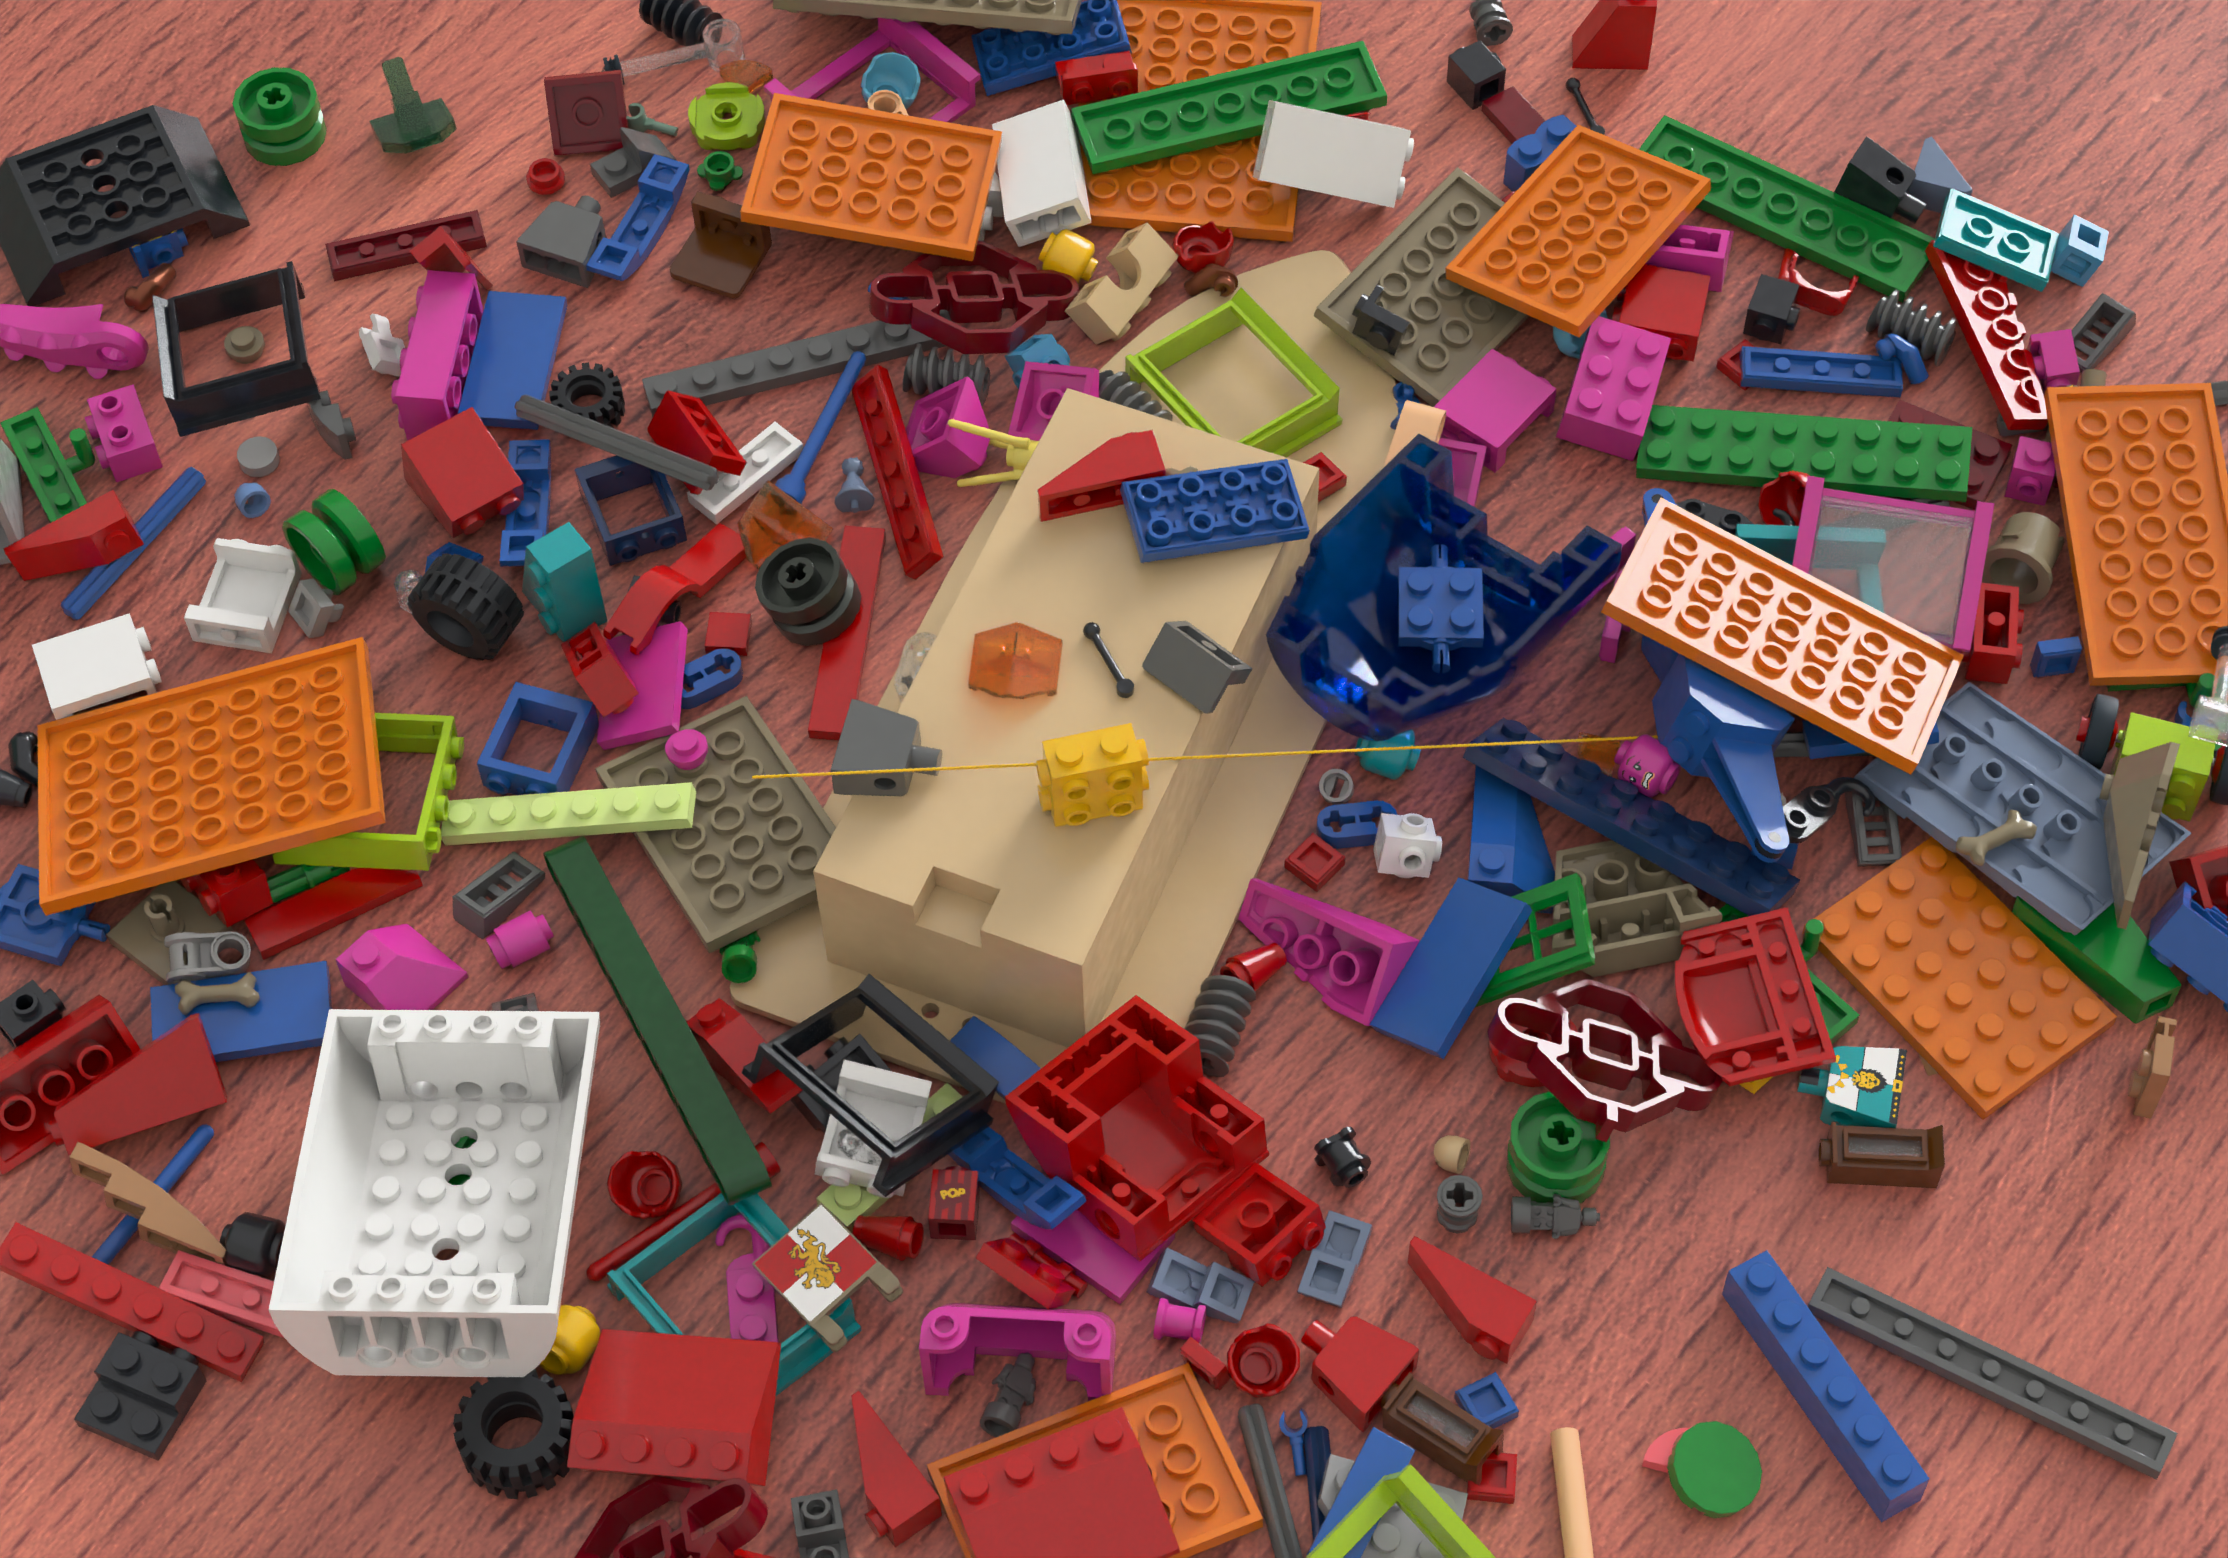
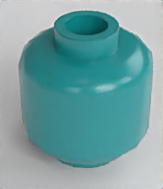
M1379 718L1371 725L1365 724L1363 726L1355 749L1416 746L1414 745L1415 733L1406 726ZM1421 749L1354 752V755L1360 757V766L1363 769L1396 780L1406 769L1414 770Z

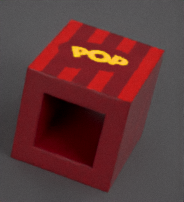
M949 1166L945 1169L932 1170L928 1214L930 1237L932 1239L976 1240L980 1199L978 1171H970L961 1166Z

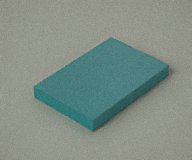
M1951 188L1945 197L1933 247L2043 292L2049 281L2059 233Z

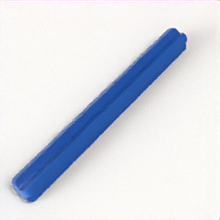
M188 467L135 523L144 545L109 564L94 567L61 602L60 606L63 612L72 619L79 620L205 485L204 475L195 468Z

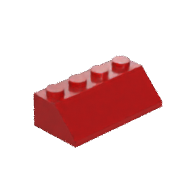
M100 994L0 1058V1173L2 1175L55 1142L49 1121L55 1119L54 1111L56 1106L140 1050L137 1042L111 1002Z

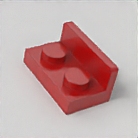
M1130 51L1055 62V71L1061 97L1066 105L1082 104L1138 93L1137 65L1132 61Z

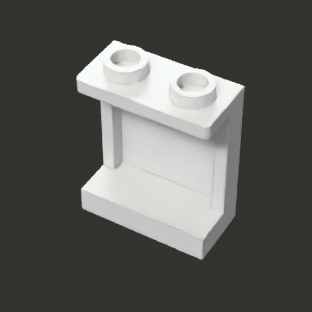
M217 538L213 545L217 555V562L199 606L189 604L184 616L191 638L196 642L272 654L302 574L295 552L280 545L266 546L248 543L241 539L227 540Z
M130 613L32 645L50 707L56 720L73 716L75 712L142 690L147 691L148 695L157 693L155 684L162 682L154 658L146 660L144 652L152 650L144 627L135 628Z
M844 1060L836 1093L891 1140L896 1142L922 1125L932 1082ZM830 1114L821 1150L816 1161L815 1175L822 1176L825 1182L835 1186L846 1187L851 1183L867 1187L869 1193L878 1197L891 1198L893 1195L903 1197L906 1183L886 1197L872 1186L882 1158Z

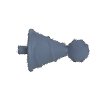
M857 457L845 459L842 463L843 474L846 475V480L836 495L834 503L841 512L857 513L858 511L870 510L874 505L875 498L859 477L864 470L862 461L858 460Z

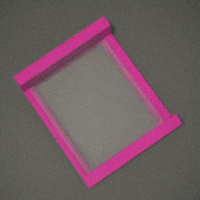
M1808 476L1792 566L1959 653L1961 651L1970 652L1994 503L1977 501L1975 511L1827 489L1824 488L1825 478Z

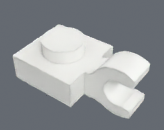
M372 313L370 315L373 324L372 330L363 327L359 329V336L372 370L381 374L400 377V354L402 349L405 348L403 340L392 337L390 323L386 317Z

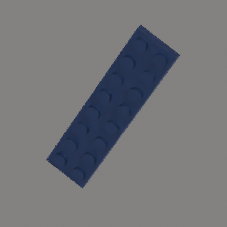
M1503 717L1468 744L1541 741L1544 739L1529 732L1524 724L1515 720H1507ZM1559 743L1469 746L1463 755V758L1749 916L1778 910L1794 895L1799 885L1800 879L1791 875L1784 866L1775 862L1768 863L1760 860L1757 856L1751 854V850L1746 845L1723 838L1714 833L1709 825L1700 821H1692L1679 814L1667 802L1654 800L1638 792V788L1625 780H1617L1602 772L1601 768L1594 762L1580 760L1569 754Z

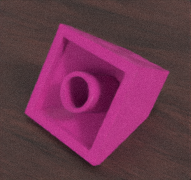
M968 376L915 401L906 427V433L919 472L957 478L970 471L978 470L986 461L989 438L948 426V420L954 419L989 429L974 382Z
M408 924L367 930L335 959L345 986L374 1010H433L468 978V973Z

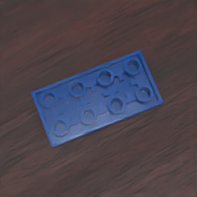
M1087 0L1081 2L1072 34L1052 35L1039 31L1026 30L1015 32L1004 28H988L980 33L971 35L987 96L1056 76L1055 62L1124 51L1132 53L1117 0Z
M488 291L458 414L473 407L485 426L538 430V424L518 417L514 406L516 401H519L521 396L526 394L542 401L546 399L568 306L566 297Z
M1288 459L1122 482L1120 488L1141 563L1307 539L1310 531Z
M1458 877L1369 1025L1376 1032L1444 1059L1533 910L1526 902Z
M327 961L251 972L257 980L254 990L260 996V1001L252 1008H248L236 1001L202 1003L193 1008L187 1015H183L178 1009L181 998L175 993V986L178 983L150 987L152 1041L190 1015L199 1013L216 1062L322 1046L329 1009H332L330 974ZM246 973L190 982L198 986L232 984L240 980Z

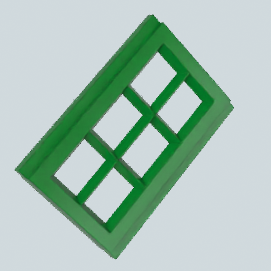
M1577 873L1512 896V898L1526 902L1533 911L1527 919L1529 934L1516 938L1509 951L1531 944L1533 961L1500 973L1498 967L1475 1007L1595 965L1594 960L1596 958L1584 888ZM1568 902L1570 919L1540 930L1537 929L1535 913ZM1572 929L1574 947L1542 958L1540 940Z

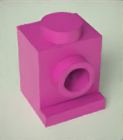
M2071 329L2030 335L2027 350L2032 353L2035 373L2039 380H2041L2043 394H2045L2047 387L2077 385L2080 370Z

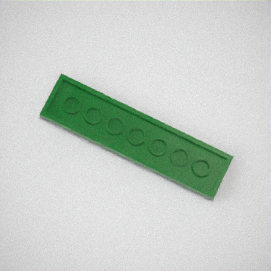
M1359 41L1071 108V115L1092 174H1097L1262 135L1269 100L1345 116L1387 106V93L1364 41Z
M1666 115L1662 117L1639 148V150L1711 179V191L1696 206L1697 208L1785 249L1789 248L1798 253V255L1852 279L1853 275L1859 276V283L1887 296L1897 289L1900 291L1898 301L1902 303L1930 264L1925 250L1930 241L1935 240V238Z
M1652 405L1644 436L1639 446L1636 478L1762 487L1764 484L1775 480L1779 473L1793 470L1808 473L1810 476L1825 478L1824 488L1877 496L1966 502L1973 427Z

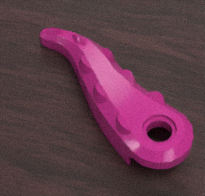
M0 304V346L4 347L5 354L9 359L14 361L22 359L25 355L42 359L51 372H60L66 365L85 366L88 373L94 379H102L109 369L122 371L143 365L149 350L148 343L144 337L132 328L119 323L100 321L103 304L62 308Z

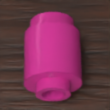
M530 910L493 929L495 934L485 939L499 966L503 969L509 965L515 968L551 949L547 940L553 938L554 935L543 914L534 917Z

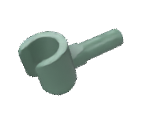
M632 103L628 106L632 116H627L629 129L645 132L647 129L655 130L676 137L678 127L648 118L644 107L639 103Z

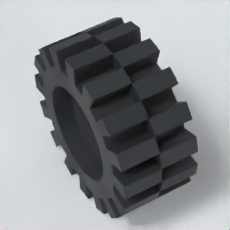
M589 362L582 363L581 370H577L576 366L572 365L568 367L570 374L567 375L561 371L558 374L559 381L553 380L551 384L552 391H549L551 404L611 427V423L615 426L621 423L620 416H624L625 402L620 380L617 375L614 376L610 368L603 372L602 364L595 363L594 369H590ZM585 395L602 397L598 403L592 406L580 407L572 404L576 399Z

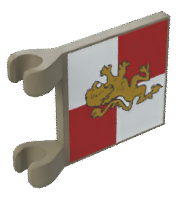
M822 1203L815 1207L752 1263L759 1274L803 1318L832 1352H838L848 1341L841 1327L829 1315L868 1280L888 1302L895 1301L903 1293L898 1278L883 1266Z

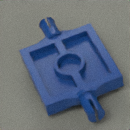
M1438 544L1430 549L1431 566L1426 568L1399 567L1398 635L1399 646L1422 647L1433 650V671L1440 673V659H1442V673H1446L1451 669L1450 651L1461 647H1483L1482 568L1448 567V547L1441 544V558H1439Z
M18 864L9 881L0 888V949L62 966L74 942L80 936L105 942L107 940L105 935L110 931V925L89 919V914L96 902L45 916L39 905L38 869Z

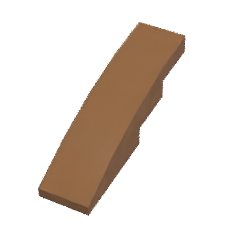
M77 1142L70 1155L73 1174L105 1186L103 1191L106 1206L139 1219L137 1224L141 1240L175 1254L180 1250L228 1266L225 1260L226 1249L196 1216L166 1191L122 1162Z

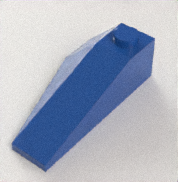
M1476 765L1467 881L1510 897L1555 881V870L1531 796ZM1553 907L1540 911L1538 913L1552 914Z

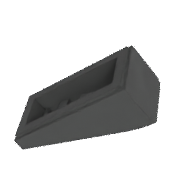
M2104 293L2099 296L2071 330L2075 348L2089 356L2086 361L2077 356L2080 372L2086 369H2094L2136 325V313ZM2105 318L2115 325L2111 328L2100 320ZM2094 327L2106 334L2103 339L2090 330ZM2085 337L2098 346L2093 349L2080 340Z
M1845 792L1846 809L1858 866H1887L1900 859L1902 853L1897 813L1874 796L1875 801H1879L1880 807H1875L1870 816H1882L1883 822H1864L1863 810L1865 807L1862 806L1863 799L1854 793ZM1865 831H1885L1886 837L1866 838ZM1867 846H1888L1889 853L1868 854Z
M513 851L452 896L453 918L479 938L484 939L545 879V872ZM512 872L522 880L518 882L508 874ZM500 884L501 886H503L504 888H506L507 891L505 892L504 890H502L501 888H499L497 885ZM487 896V897H489L490 899H492L493 901L490 902V901H488L487 899H485V897Z

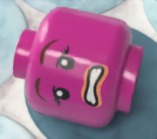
M1648 734L1640 735L1633 742L1624 741L1614 760L1615 763L1620 765L1618 768V779L1630 782L1638 788V792L1650 798L1658 795L1660 792L1664 795L1667 794L1674 785L1681 770V766L1670 757L1667 747Z

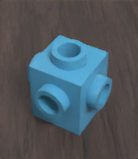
M1052 334L1034 335L1004 356L1013 371L1012 378L1018 389L1026 361L1070 366L1068 353L1061 345L1057 344Z

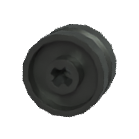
M815 538L797 539L778 547L763 562L757 573L755 590L760 603L766 612L772 616L773 622L781 634L792 643L810 646L823 644L834 639L853 623L860 610L862 595L857 582L850 571L845 568L844 562L836 549L824 540Z

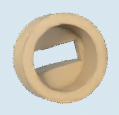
M1452 1135L1440 1138L1434 1146V1156L1438 1166L1446 1171L1461 1174L1469 1158L1470 1140Z

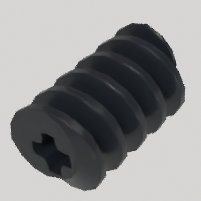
M640 0V18L646 24L652 25L657 31L663 32L668 38L674 39L679 45L685 46L690 52L700 53L712 46L722 31L724 22L721 14L713 12L709 6L702 5L699 0Z

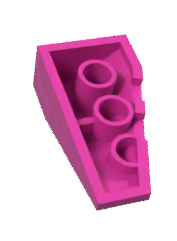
M1250 878L1238 918L1265 945H1269L1272 942L1280 945L1286 954L1287 962L1295 968L1294 973L1303 982L1308 981L1323 995L1321 1000L1332 1010L1366 1026H1370L1369 1024L1420 941L1383 923L1257 878Z

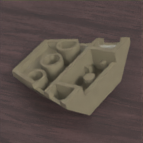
M1613 840L1556 851L1555 880L1577 873L1584 888L1596 960H1594L1595 965L1581 971L1593 977L1679 960L1682 949L1685 946L1681 945L1680 941L1684 931L1718 924L1722 921V913L1714 906L1709 908L1697 897V889L1691 883L1684 884L1676 875ZM1568 902L1554 906L1553 925L1570 919ZM1572 929L1552 937V954L1575 946Z

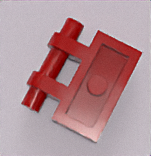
M1017 1233L1011 1234L1009 1238L984 1242L976 1256L977 1260L1048 1310L1067 1305L1072 1295L1077 1299L1080 1298L1088 1286V1283L1075 1275L1076 1269L1066 1262L1059 1264L1043 1252L1044 1248L1033 1239L1027 1241Z

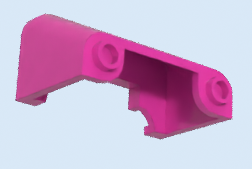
M950 1303L930 1311L923 1320L919 1353L926 1395L949 1396L950 1385L956 1377L964 1373L965 1375L974 1376L976 1354L1018 1357L1021 1353H1030L1033 1358L1067 1359L1066 1379L1067 1381L1077 1380L1087 1391L1088 1401L1111 1394L1113 1391L1116 1330L1111 1318L1103 1312Z

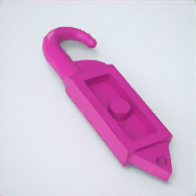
M741 1214L729 1217L720 1225L716 1232V1245L723 1246L725 1237L730 1231L743 1228L751 1233L753 1253L742 1255L733 1260L726 1270L731 1339L779 1342L775 1289L752 1265L770 1246Z

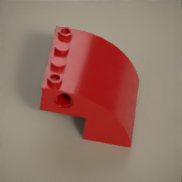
M1137 995L1005 1096L1006 1106L1015 1125L1050 1179L1057 1175L1084 1194L1087 1201L1077 1210L1108 1238L1139 1261L1143 1260L1205 1209L1255 1162L1259 1164L1269 1156L1264 1118L1203 1075L1199 1039Z

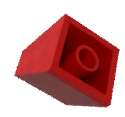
M473 407L401 444L404 479L452 538L462 533L469 535L476 532L485 524L486 520L497 514L507 515L519 507L521 501L524 500L523 482Z

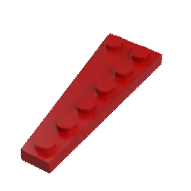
M1931 240L1925 253L2007 429L2043 430L2048 423L2045 399L2039 378L2035 373L2032 353L2025 349L2023 337L2026 332L2023 323L2017 322L2014 310L2018 304L2015 294L2009 293L2006 283L2008 278L1933 247L1934 240Z

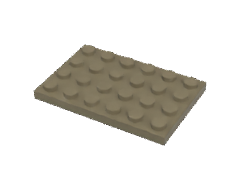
M1457 167L1316 307L1314 317L1399 382L1412 386L1416 395L1434 407L1491 349L1497 351L1529 317V315L1446 279V266L1497 213L1505 202ZM1377 284L1384 288L1379 306L1410 322L1403 342L1395 355L1383 349L1373 347L1368 341L1352 333L1357 321V317L1353 316L1352 313L1357 302L1363 294L1370 296Z
M747 696L679 728V731L686 729L697 730L707 739L708 753L704 762L697 768L683 770L668 760L665 745L672 735L659 737L595 768L598 779L604 789L692 782L696 790L692 828L632 833L709 954L818 900L813 870L836 829L802 777L752 779L754 775L797 774L799 772Z

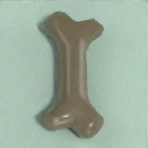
M2009 810L2005 824L1978 837H1959L1956 842V851L1970 856L1974 865L1983 866L1985 855L1988 851L2013 839H2033L2037 826L2033 822L2023 820L2019 811Z
M251 972L246 973L240 980L232 984L198 986L187 979H183L175 986V993L181 998L178 1009L183 1015H187L193 1008L202 1003L228 1001L240 1002L244 1006L252 1008L260 1001L259 993L254 990L257 980Z

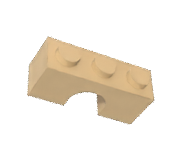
M1148 222L1127 231L1106 257L1118 272L1120 287L1116 286L1107 275L1087 283L1066 308L1065 312L1096 345L1109 339L1113 341L1120 339L1130 329L1131 324L1128 321L1132 316L1141 312L1150 303L1152 298L1149 294L1152 290L1162 285L1170 277L1172 272L1169 268L1178 258V255Z

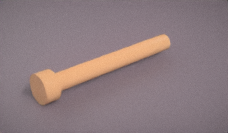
M1559 1428L1550 1433L1564 1556L1565 1558H1594L1579 1432L1574 1428Z

